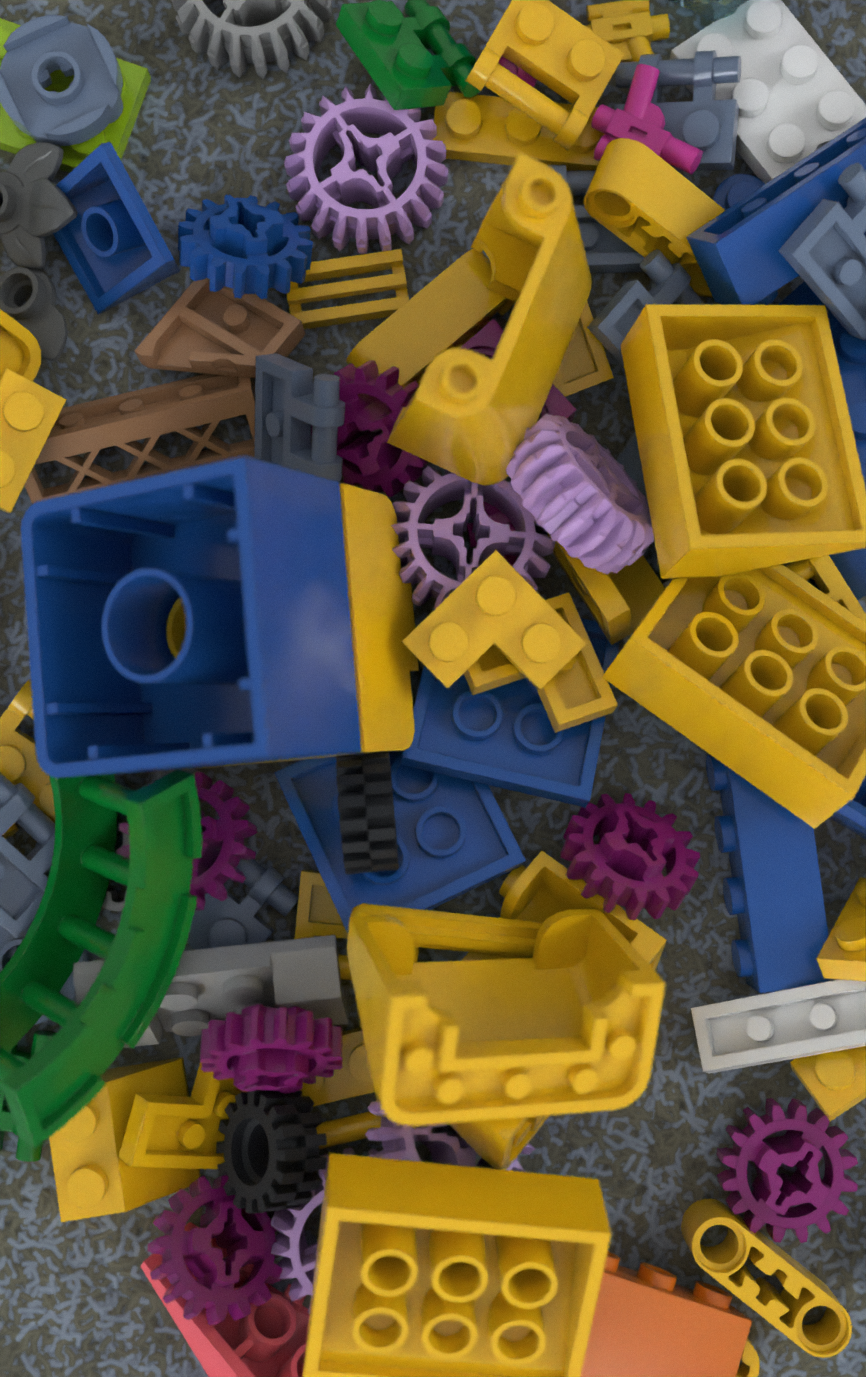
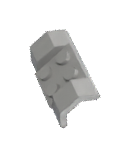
M335 935L183 951L167 993L136 1046L159 1044L164 1029L166 1033L173 1032L181 1036L201 1035L202 1029H208L210 1020L226 1021V1013L234 1012L241 1014L243 1008L257 1004L267 1008L284 1007L288 1009L297 1006L306 1011H312L313 1020L329 1017L332 1019V1025L348 1024L349 989L348 985L341 984ZM105 960L74 963L73 978L76 1002L78 1004L82 1002L94 983Z

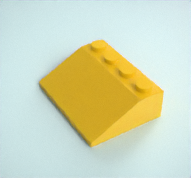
M646 304L620 346L661 579L724 576L866 548V488L826 306Z
M783 564L724 576L673 578L602 676V678L814 829L855 797L866 776V622Z
M330 1153L321 1212L303 1377H581L611 1238L610 1225L599 1179Z

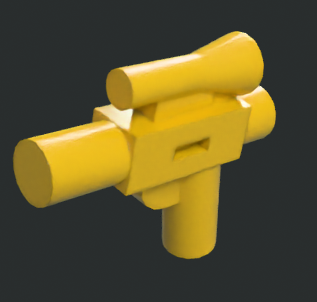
M621 0L586 6L588 22L590 21V24L584 26L623 52L625 55L621 62L639 61L642 54H653L650 46L652 41L669 39L670 22L668 14L650 16L649 0Z

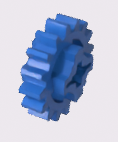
M224 195V204L221 205L205 199L202 200V211L188 208L186 210V221L179 222V263L183 267H190V278L193 281L210 279L209 290L212 292H217L226 286L233 288L234 298L241 299L244 294H256L260 299H267L269 288H275L277 291L286 294L290 292L291 281L301 284L305 281L306 270H310L313 247V241L310 240L311 229L309 226L298 225L299 215L296 212L282 215L279 212L280 203L275 201L264 207L258 205L256 196L251 195L248 198H233L231 195Z

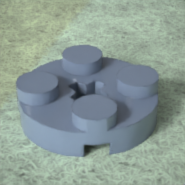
M45 15L32 19L18 27L10 34L3 45L7 53L2 59L0 67V103L10 119L20 131L32 137L36 143L45 142L58 147L79 144L95 137L108 124L116 121L123 110L121 98L123 88L122 72L109 42L94 27L87 24L89 28L87 29L81 24L70 23L67 16ZM61 69L66 77L74 75V80L65 91L57 93L56 91L49 92L44 89L52 84L50 74L55 70Z

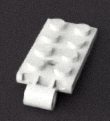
M746 0L671 50L670 60L690 59L695 57L696 51L714 50L717 53V57H741L740 82L717 84L715 100H737L739 115L736 150L755 175L765 184L866 118V104L782 0ZM686 85L693 94L694 85Z

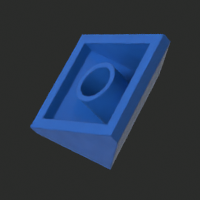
M111 142L99 145L56 185L70 199L78 214L75 219L59 231L53 233L97 314L105 312L180 272Z

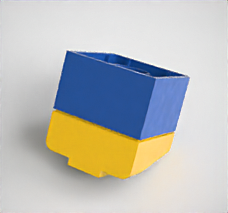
M243 456L33 503L26 510L22 519L21 543L37 760L41 769L51 777L62 778L174 771L176 769H204L408 749L413 742L415 731L410 672L419 671L418 659L402 643L415 629L412 585L411 582L402 583L399 575L401 560L392 550L399 545V537L392 527L393 524L397 523V517L390 499L381 493L344 483L339 484V482Z

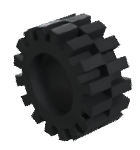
M389 751L336 756L339 823L345 873L356 874L399 870Z
M275 1090L241 1092L235 1096L236 1102H229L225 1109L230 1119L220 1121L218 1130L225 1135L224 1141H217L216 1153H224V1162L217 1166L219 1176L228 1175L229 1179L223 1186L227 1196L235 1195L233 1204L238 1209L246 1208L245 1213L254 1214L301 1207V1204H306L314 1198L311 1190H319L323 1180L316 1173V1170L326 1169L327 1157L319 1155V1146L327 1145L326 1133L317 1134L316 1127L323 1123L320 1112H310L314 1102L309 1096H301V1090L285 1094Z

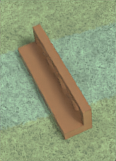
M203 374L62 408L35 465L56 460L76 471L69 483L44 489L34 466L24 485L31 503L238 457L254 458L255 387L253 379L250 377ZM246 415L253 439L228 444L212 436V433L220 420ZM204 425L202 429H199V428L195 427V426ZM174 431L194 441L186 455L169 458L152 449L160 435ZM145 439L142 444L137 442V440ZM117 446L135 455L127 469L111 472L92 462L100 449ZM204 446L209 448L208 450L202 451ZM86 453L83 458L78 456V454ZM144 461L149 462V464L142 465ZM85 475L91 477V478L83 479Z

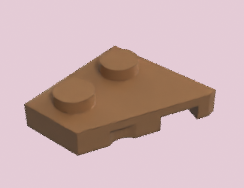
M206 278L193 281L134 352L141 364L151 369L255 378L256 356L278 353L288 357L306 333L301 320L269 301L260 299L256 294H244L241 299L234 298L233 288L226 286L217 292H212L209 290L210 279Z

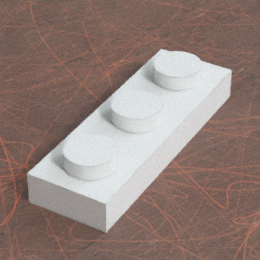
M838 979L691 1008L702 1070L709 1074L866 1046V981Z

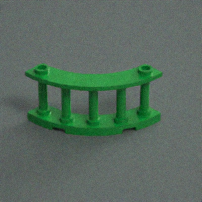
M176 769L137 791L115 783L114 774L62 778L49 776L55 809V843L51 869L37 913L21 944L0 972V1083L19 1138L34 1149L65 1126L107 1084L100 1077L113 1063L125 1045L134 1049L157 1013L175 976L187 943L197 902V896L189 893L193 858H201L200 804L195 777L192 773ZM117 812L127 815L130 859L114 852ZM109 879L127 886L126 899L116 935L95 925L104 902ZM85 949L103 958L105 961L86 996L78 1004L59 992L74 970V963H78ZM42 1015L62 1026L50 1041L26 1063L9 1052Z

